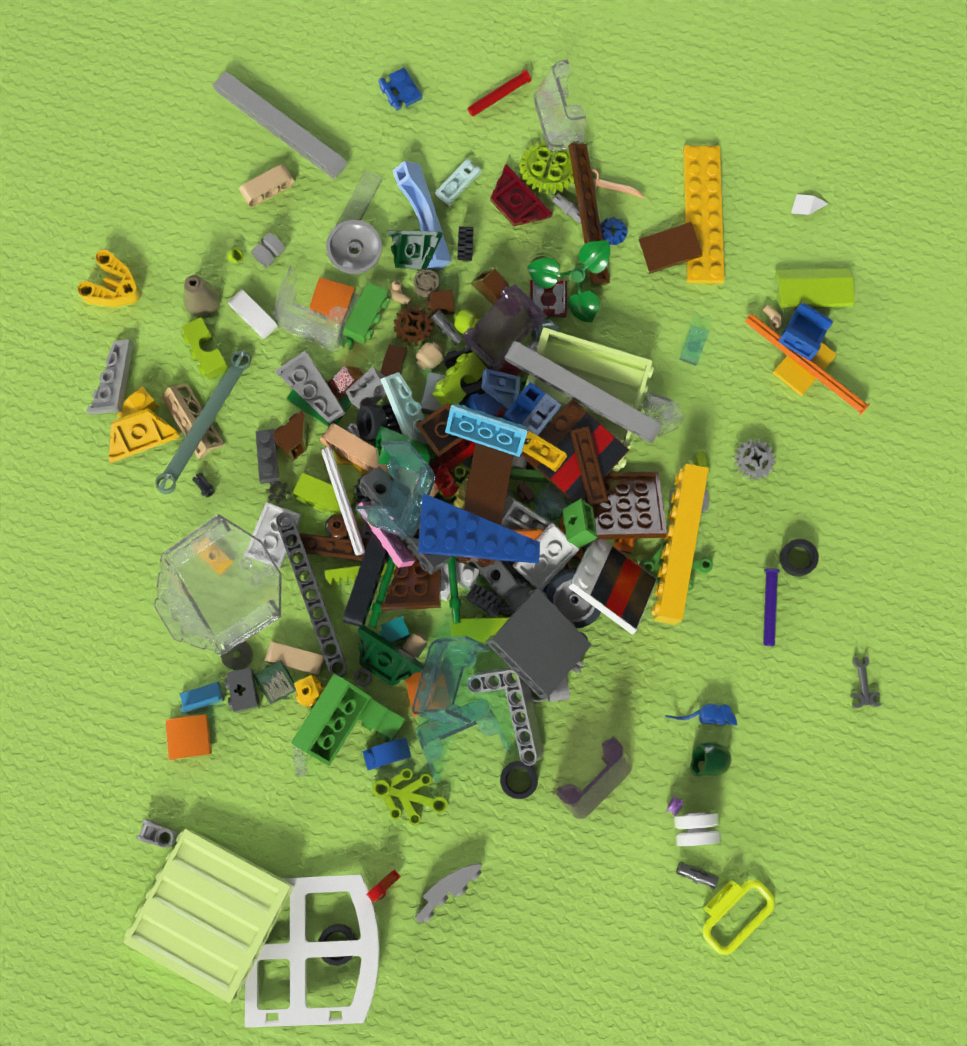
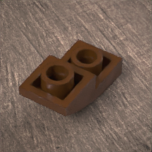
M389 344L380 373L385 377L398 372L402 374V365L407 355V347Z

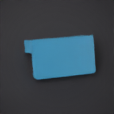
M219 682L180 694L183 705L181 711L183 713H189L224 701Z

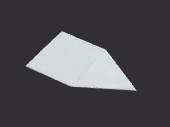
M796 194L791 213L810 215L828 203L816 196Z

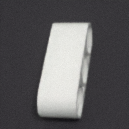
M242 289L228 301L231 308L261 338H267L278 328L274 320Z

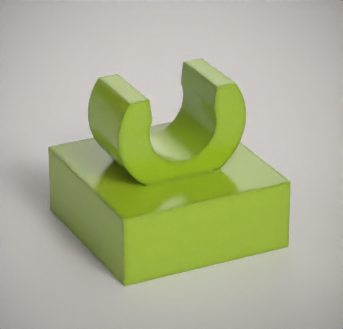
M704 450L696 452L697 459L688 460L691 465L709 468L707 454Z

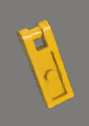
M528 431L526 441L530 440L527 445L524 444L522 451L556 472L566 459V453Z

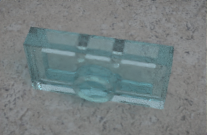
M691 325L679 360L696 366L709 331Z

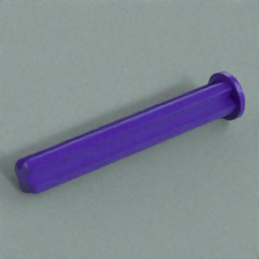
M764 569V572H766L763 644L764 646H775L777 581L780 570Z

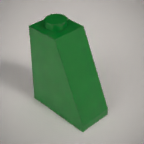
M380 426L375 441L378 463L423 472L425 465H428L430 461L427 446Z

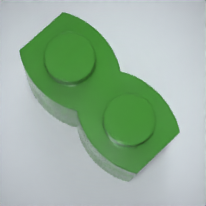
M373 699L370 700L359 718L362 721L361 726L369 731L374 728L379 731L378 736L386 741H389V739L394 740L406 719Z

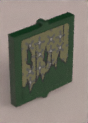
M281 660L271 666H265L262 671L253 675L270 705L281 699L285 700L288 695L296 692L295 682Z

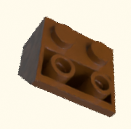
M302 411L299 414L295 413L289 418V422L284 426H279L273 435L277 446L292 462L307 450L309 424Z

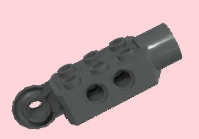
M495 560L494 564H490V566H482L478 562L471 561L478 567L480 575L489 582L493 593L505 599L513 612L529 596L528 592L532 591L530 582L512 566L515 561Z

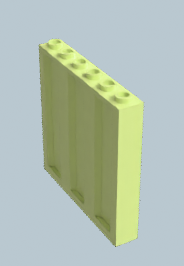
M543 327L536 353L641 412L643 407L641 398L642 395H646L649 386L646 385L647 378H651L654 367H651V360ZM530 374L528 375L525 387L531 382L561 404L559 410L548 422L549 424L572 398ZM577 402L630 449L632 439H630L631 432ZM623 457L612 470L618 472L621 468H624L627 457Z
M184 829L177 836V844L174 850L168 853L164 869L162 868L156 876L157 882L147 892L145 897L147 900L144 906L138 909L135 915L136 921L126 931L124 944L228 1003L236 1001L294 885L191 829Z

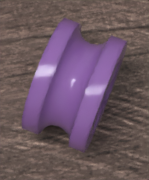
M674 795L666 811H671L676 816L684 800H678L677 796Z

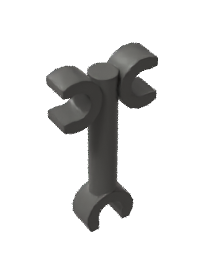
M868 656L863 657L862 665L859 664L858 657L853 658L852 663L858 668L861 694L855 693L851 695V698L856 697L859 699V703L852 705V708H860L863 705L881 706V703L873 701V697L880 695V693L872 692L869 694L866 667L869 664Z

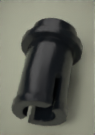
M203 473L196 474L198 478L194 476L192 481L199 487L202 496L206 498L212 496L215 493V486L207 481Z

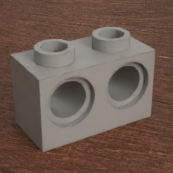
M372 367L345 391L351 403L359 409L364 405H375L387 395L381 379L385 376Z

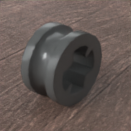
M359 669L354 674V681L357 685L366 687L371 683L372 675L367 669ZM362 672L368 675L367 682L365 683L361 680L358 681V676L360 677L359 674Z

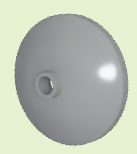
M348 220L338 224L330 232L326 243V250L331 263L337 269L348 274H360L370 270L377 264L382 253V242L378 232L370 224L360 220ZM356 249L358 252L354 254L352 250Z

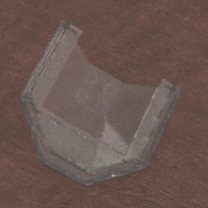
M220 514L162 553L160 559L162 567L157 581V588H159L158 596L155 599L154 607L174 640L190 643L191 646L203 650L209 649L215 651L216 654L223 655L281 618V572L261 540Z

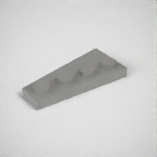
M131 340L113 342L105 362L107 364L106 370L100 375L99 380L101 383L98 390H94L92 395L94 400L92 406H88L87 413L93 415L122 412L134 344Z

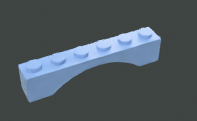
M408 161L402 162L393 170L398 187L408 198L416 212L421 231L442 232L420 164ZM443 235L427 269L441 270L452 262Z

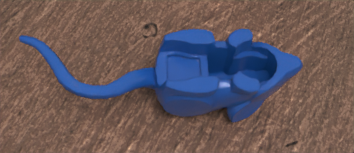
M708 703L686 717L665 715V717L676 720H689L699 715L700 723L720 726L726 725V723L737 725L735 715L732 713L730 706L726 704L718 706Z

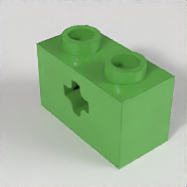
M580 499L563 509L565 537L569 543L581 548L598 538L592 506Z

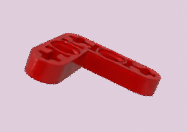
M463 439L429 466V471L438 489L445 497H451L458 491L459 487L451 470L473 454L476 442Z

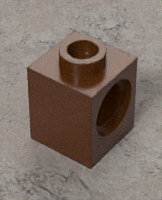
M452 290L430 292V299H427V308L432 311V315L439 309L443 315L454 314Z

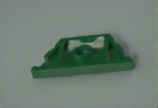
M388 230V236L392 237L393 241L391 251L394 255L395 268L426 270L443 233L438 231Z
M365 625L363 628H358L361 640L358 643L360 651L359 664L391 686L411 677L416 672H421L426 665Z

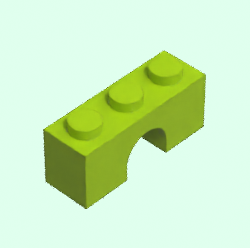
M202 317L181 326L184 332L181 336L186 344L190 343L192 349L189 351L194 360L198 359L200 365L197 367L201 375H206L211 380L225 373L228 367L218 348L211 352L203 351L204 344L213 338Z
M474 352L460 355L456 360V365L446 371L445 378L435 384V390L431 394L442 406L446 403L450 407L454 403L459 404L466 396V393L460 386L461 378L466 384L474 383L483 375V370L488 369Z

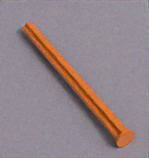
M750 314L745 322L860 412L859 415L868 408L870 403H865L815 362L807 360L779 343L778 341L781 336L754 314Z

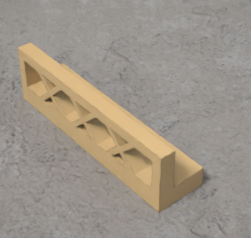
M183 383L169 386L162 399L186 437L203 408L189 384ZM179 390H184L188 397L182 396ZM188 405L195 407L197 413L191 411ZM212 423L194 451L198 459L204 458L210 450L224 446ZM207 436L213 438L216 443L210 444Z

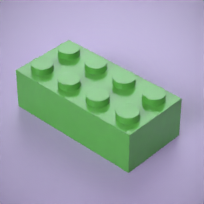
M334 674L291 743L310 756L330 766L372 697Z

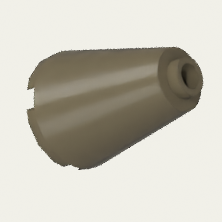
M197 275L187 277L184 282L183 303L186 310L192 316L208 318L219 309L221 296L215 286Z

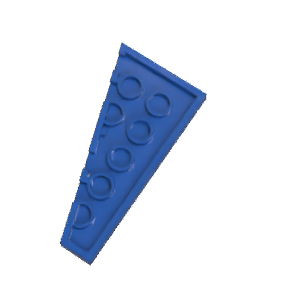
M422 494L418 553L539 563V541L432 496Z

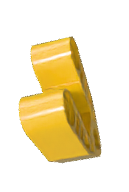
M105 249L98 251L95 259L104 272L117 278L114 279L107 275L103 279V286L116 292L89 281L81 282L77 288L79 295L86 303L110 307L135 303L141 296L130 270L111 252ZM109 259L107 263H103L104 260ZM92 290L90 294L85 295L87 291Z

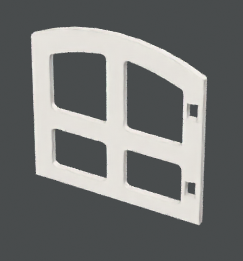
M363 876L281 878L294 885L290 894V941L280 944H264L245 981V1027L365 1023L377 984L380 943L373 902L366 895L369 890ZM348 891L356 909L361 938L350 941L308 942L306 939L307 894ZM360 956L362 959L360 975L351 1006L309 1008L307 1006L306 961L308 958ZM289 959L290 1007L288 1009L261 1010L259 1008L260 960ZM342 1010L343 1018H330L331 1011ZM268 1013H278L279 1020L267 1021Z

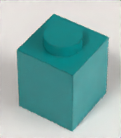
M402 616L380 625L382 628L379 631L380 636L392 644L410 636Z

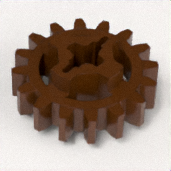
M409 305L407 311L402 308V314H396L397 319L393 321L396 326L393 328L394 332H397L396 337H402V343L408 341L409 346H411L412 342H415L416 346H418L419 341L425 343V337H431L429 332H433V326H431L433 325V319H430V313L425 314V308L420 311L418 305H416L415 309H412L411 305ZM403 320H405V324L401 328V324ZM426 323L425 330L422 331L421 328H422V327L424 326V324Z

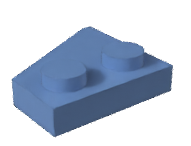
M490 369L483 370L482 390L506 409H509L519 396L520 377Z

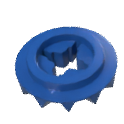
M613 217L606 218L601 222L603 240H608L610 245H618L626 239L628 231L622 219ZM614 225L615 230L618 231H616L614 236L612 237V232L610 231V229Z

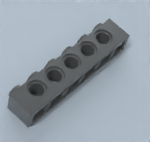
M380 466L361 478L359 485L361 493L371 500L373 508L383 515L385 523L388 526H392L397 538L400 541H404L410 554L417 557L423 570L428 571L432 575L450 562L452 556L418 553L419 538H414L411 534L419 535L421 516ZM376 490H381V491H383L384 493H383V494H379V493L376 492ZM392 504L396 508L392 509L389 508L387 505ZM400 519H405L408 523H402Z

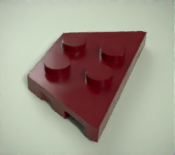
M506 164L490 197L493 205L513 226L551 218L553 213Z

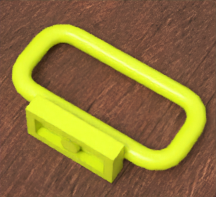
M730 880L703 908L711 916L703 926V936L706 942L719 954L727 955L735 951L773 911L775 906L774 896L759 880H747L741 886ZM753 887L758 889L767 900L766 906L727 946L720 945L711 935L712 927L749 889Z

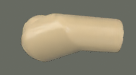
M393 281L390 285L392 298L399 303L409 306L411 297L403 294L400 281Z
M768 304L763 309V312L769 316L770 328L778 330L782 325V316Z

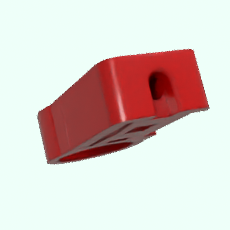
M394 869L366 895L372 902L382 900L386 895V890L401 876Z

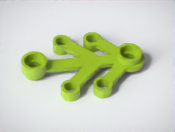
M409 768L403 769L400 774L390 780L384 778L377 779L372 785V792L377 798L384 800L390 811V817L394 820L399 819L402 812L395 806L390 795L399 797L412 825H418L421 817L415 812L410 801L430 806L436 813H442L447 809L448 804L443 797L432 799L412 793L422 786L431 784L432 777L429 774H423L420 779L402 789H397L393 786L403 780H410L413 777V772ZM404 771H410L411 775L409 778H404ZM428 776L430 778L429 783L424 784L422 778ZM382 784L385 785V792H380L378 787ZM442 801L444 804L443 808L438 809L436 802ZM393 810L399 811L397 818L392 816ZM413 815L418 816L419 820L417 823L411 821Z

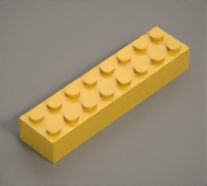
M685 464L675 475L674 485L677 486L671 496L673 507L668 513L667 521L670 522L669 528H666L667 536L664 538V540H667V543L661 552V558L664 560L662 566H659L657 577H660L658 585L656 584L654 596H657V599L651 608V615H654L653 621L677 625L683 620L709 468Z

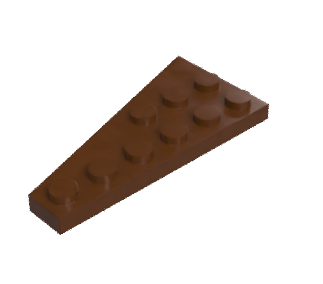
M434 497L442 501L441 497ZM411 534L414 538H419V535ZM413 556L416 561L411 566L399 568L396 566L394 578L388 587V594L382 603L381 610L441 608V569L430 575L428 571L422 569L420 561L416 556Z

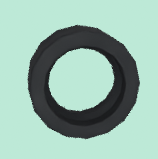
M364 405L357 414L359 435L364 441H376L380 426L387 428L386 414L380 405Z
M795 539L782 548L779 561L786 573L801 577L809 574L816 568L819 554L811 542L805 539ZM802 547L809 553L810 562L808 566L797 569L789 563L788 554L792 548Z
M515 761L509 763L503 769L500 776V784L502 790L509 797L524 799L535 792L538 786V776L532 765L529 766L522 761ZM522 768L530 775L531 783L523 792H515L508 786L507 777L513 769Z
M334 924L322 932L318 942H326L328 936L335 932L345 934L349 941L357 940L350 927L344 924ZM353 956L321 958L329 965L340 966L346 964Z

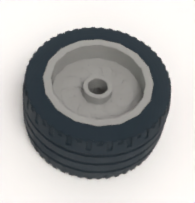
M573 567L558 572L551 579L546 589L547 599L552 604L557 605L561 613L574 623V627L579 629L593 623L599 617L601 611L569 588L577 571V568ZM573 596L578 597L576 601L572 600Z

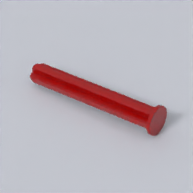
M523 69L521 74L467 108L468 113L474 117L525 83H530L532 80L529 73Z

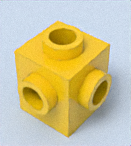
M313 675L294 683L297 691L296 699L299 704L312 709L325 689L323 683Z

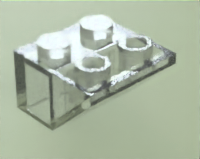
M652 392L646 394L642 413L662 425L657 436L660 437L678 429L685 417L677 402Z

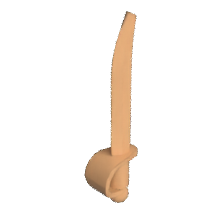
M591 169V173L597 176V179L592 178L595 190H597V187L644 199L643 194L637 189L627 185L600 180L598 172Z

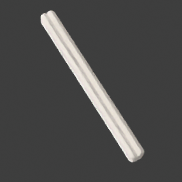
M326 447L322 449V455L356 555H361L365 553V548L331 447Z

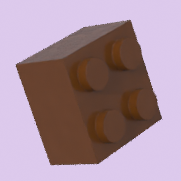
M448 403L416 425L438 457L464 439L445 432L451 408Z

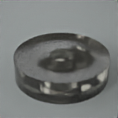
M235 638L223 645L220 657L223 664L229 669L241 670L251 663L253 650L249 643ZM236 651L240 652L238 658H234V652Z

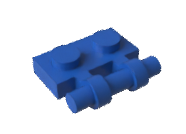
M405 68L390 74L389 80L391 82H386L384 78L378 80L382 93L386 94L389 104L396 111L402 108L401 102H404L406 107L422 99L421 93ZM396 89L398 95H394L392 90Z

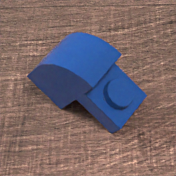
M529 382L502 418L522 425L545 393Z
M406 738L387 742L362 751L367 770L412 757Z

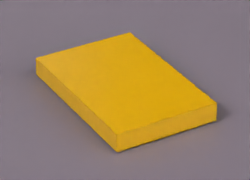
M821 342L819 351L811 360L824 370L837 354ZM788 356L773 372L775 376L800 396L816 380L813 375Z

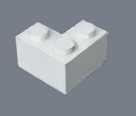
M455 560L457 585L471 590L479 578V570ZM448 564L441 568V599L448 602L450 583Z

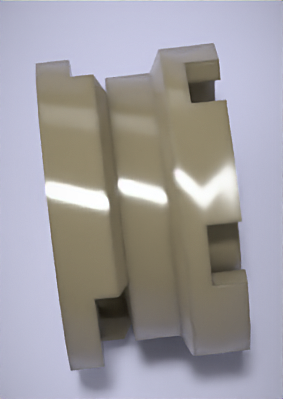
M426 269L416 273L414 277V290L419 297L429 299L430 292L439 291V277L434 271Z

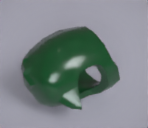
M717 743L697 744L692 753L691 773L698 777H712L724 774L731 765V753L728 748ZM705 761L704 768L700 771L698 768L699 762Z

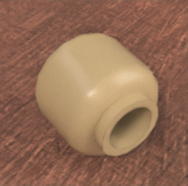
M434 342L432 344L425 343L416 353L417 365L423 370H434L444 359L443 350Z

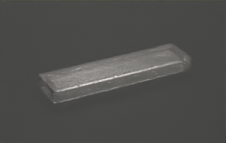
M365 170L337 225L348 220L361 221L382 182V177Z

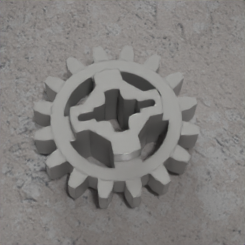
M750 439L748 444L743 442L741 447H738L736 450L739 454L734 456V459L738 460L734 463V466L740 467L737 472L743 471L744 478L749 475L750 480H753L755 476L757 480H760L762 475L766 478L769 475L768 472L774 470L772 466L776 464V461L772 459L776 454L770 453L773 448H767V442L760 444V439H757L754 443ZM746 450H748V452H747V455H748V456H746L745 458H743L744 452H745ZM767 462L766 467L762 470V463Z

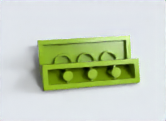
M849 269L776 270L775 277L779 284L777 300L781 308L798 307L801 303L809 307L854 306V282Z

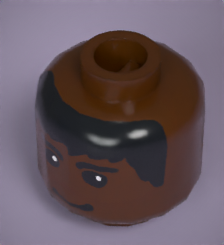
M334 514L328 518L325 528L329 537L346 539L349 534L343 516L341 514Z

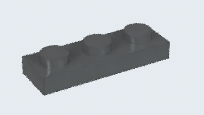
M275 429L255 431L260 484L280 482L277 444L273 438Z

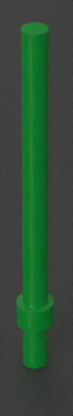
M401 519L400 521L402 523H408L405 519ZM391 556L385 569L376 602L373 603L371 608L372 614L368 626L376 628L379 615L383 612L381 606L395 567Z
M452 556L448 563L451 595L449 607L452 608L453 624L461 623V599L458 596L456 562L454 556Z

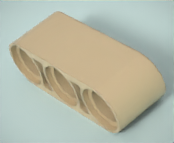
M281 164L246 182L240 187L239 191L247 204L252 207L293 185L294 179L286 166Z
M270 641L264 661L275 664L281 660L285 667L319 676L324 656Z

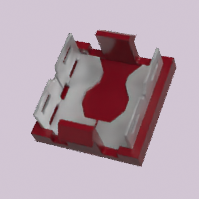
M530 280V317L567 318V281L557 282L553 287L545 289L537 286L533 280Z

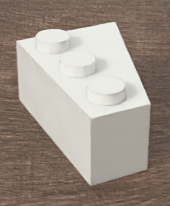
M507 497L501 526L510 530L546 529L553 523L513 497Z

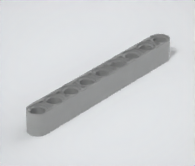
M224 72L213 84V88L222 97L330 177L336 179L347 167V162L339 154L229 73Z
M516 341L512 343L504 357L510 364L566 396L573 398L580 404L647 442L653 443L662 427L660 423Z

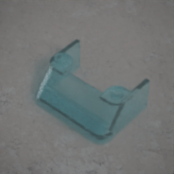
M408 441L382 442L381 446L391 456L387 469L394 478L384 505L356 506L355 509L371 526L403 538H412L416 533L421 518L422 494L430 495L435 482V474Z
M468 636L434 640L428 649L424 663L426 666L422 670L412 712L420 717L448 724H470V719L461 716L460 706L454 704L463 669L474 665L477 659V652L489 651L490 647Z
M474 700L418 726L416 735L436 783L440 782L432 762L438 760L443 755V746L440 741L477 724L480 732L486 736L498 734L505 752L510 750L498 720L486 700Z

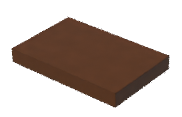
M692 222L639 239L649 274L703 256Z

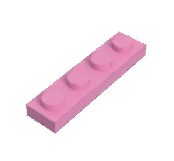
M371 501L361 502L357 506L358 510L372 528L373 533L376 534L382 546L392 557L393 562L398 568L411 566L416 560L404 543L397 538L392 526H388L385 523L383 515L373 508Z

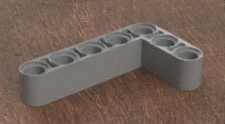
M510 667L481 671L471 676L467 681V687L473 693L505 689L521 761L529 766L535 764L543 757L544 750L529 686ZM512 673L517 676V681L512 677ZM494 676L499 679V683L495 681ZM477 679L480 680L481 686L478 685ZM516 692L521 695L522 700L517 697ZM521 712L525 714L526 719L521 716ZM525 731L530 734V738L525 735ZM529 751L534 753L535 758L530 755Z

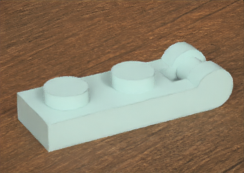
M466 159L435 192V195L448 206L482 172V169L478 166L475 167L469 159Z

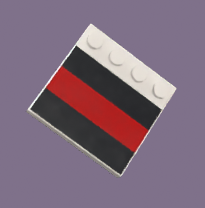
M595 539L589 543L569 588L633 634L638 629L657 578L605 539Z

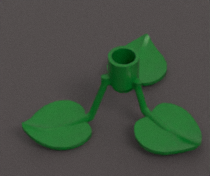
M608 240L591 241L584 244L579 251V260L584 265H577L572 271L558 273L560 269L559 263L555 259L548 257L533 261L528 265L527 270L534 283L545 289L551 288L557 283V276L571 275V279L579 283L578 294H574L569 298V309L577 319L591 323L599 310L600 301L598 296L592 291L587 290L582 293V284L588 274L587 268L595 274L602 272L606 268L610 258V244Z

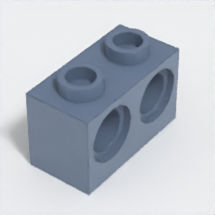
M546 393L522 425L528 427L530 432L538 436L559 410L561 404Z

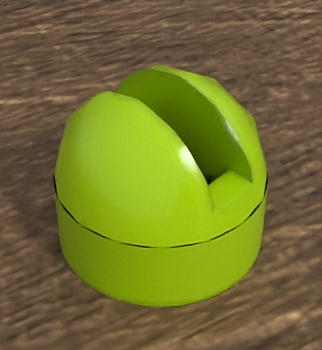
M237 247L229 250L227 253L228 261L232 263L241 262L243 260V252Z

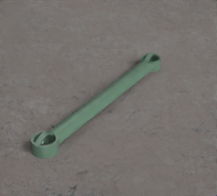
M240 350L233 353L231 364L164 473L157 476L155 484L160 493L170 494L175 490L176 481L242 372L250 367V356L247 352ZM242 358H247L248 362L240 365ZM171 479L173 481L172 486L164 489L167 480Z

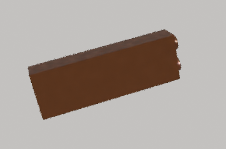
M475 443L463 510L502 525L513 461L512 454ZM454 556V558H458L461 562L475 561L482 566H490V564L493 565L495 562L492 559Z

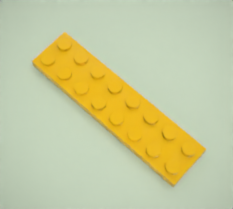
M684 145L685 224L692 222L703 255L686 262L687 283L723 284L724 253L720 146Z

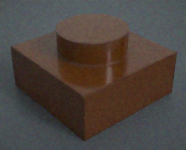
M525 481L520 483L517 488V495L523 502L526 501L527 504H530L535 500V495Z

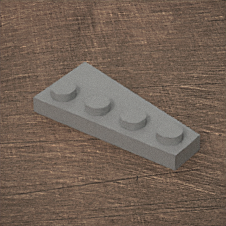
M303 351L274 371L328 423L331 424L345 414L344 409L307 351Z

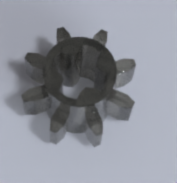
M281 481L270 483V489H266V492L271 494L268 497L269 500L275 499L277 504L281 500L287 501L286 495L291 494L290 490H285L288 487L287 482L283 485ZM278 488H280L282 492H279V495H276L275 492H277Z

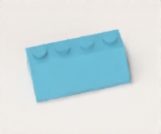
M454 403L450 408L445 432L520 457L529 428Z

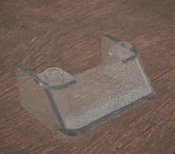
M290 266L278 289L272 319L279 329L328 350L334 351L339 349L342 341L345 339L344 327L359 300V294L355 293L348 309L336 306L330 310L328 316L320 314L294 302L297 296L294 285L298 278L295 268Z

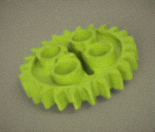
M543 140L542 145L535 142V147L530 145L529 150L525 149L524 155L521 156L519 167L520 174H523L522 179H527L526 184H533L532 189L538 187L539 192L545 189L546 194H548L549 190H552L555 194L556 189L560 192L563 191V187L568 189L569 184H573L574 177L569 149L565 150L566 145L564 144L560 147L558 141L553 145L552 140L549 141V144H546ZM552 155H554L552 164L549 167L548 175L546 179H544L546 170L549 166L550 158Z

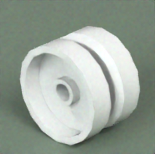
M705 812L675 816V828L688 829V832H681L676 835L677 846L721 843L720 831L707 830V827H714L720 824L718 813L705 814Z

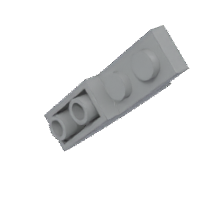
M480 863L467 865L449 873L436 882L423 895V898L428 902L415 916V919L420 924L423 921L428 922L435 914L432 910L437 905L441 907L449 898L446 895L448 892L454 898L457 895L461 897L469 888L466 884L471 879L475 881L482 873L480 870L482 865Z

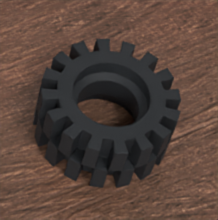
M459 226L457 260L472 261L474 227Z
M474 584L466 596L477 607L493 616L498 614L504 604L500 598L477 584Z

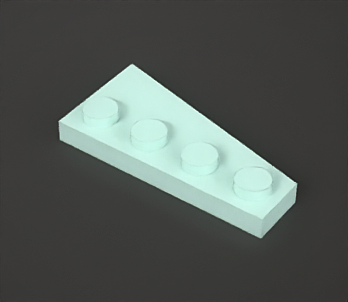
M398 372L382 378L381 382L402 434L422 444H427L428 442L416 427L419 422L425 419L421 411L422 407L411 396L412 391L401 374Z

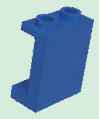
M801 303L793 313L778 342L811 361L819 351L820 343L832 325L833 320L808 305Z

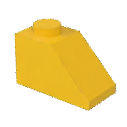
M142 386L126 399L122 406V412H118L117 416L122 418L147 408L154 412L159 406Z

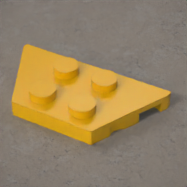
M148 408L111 421L109 462L120 460L180 437L179 432Z

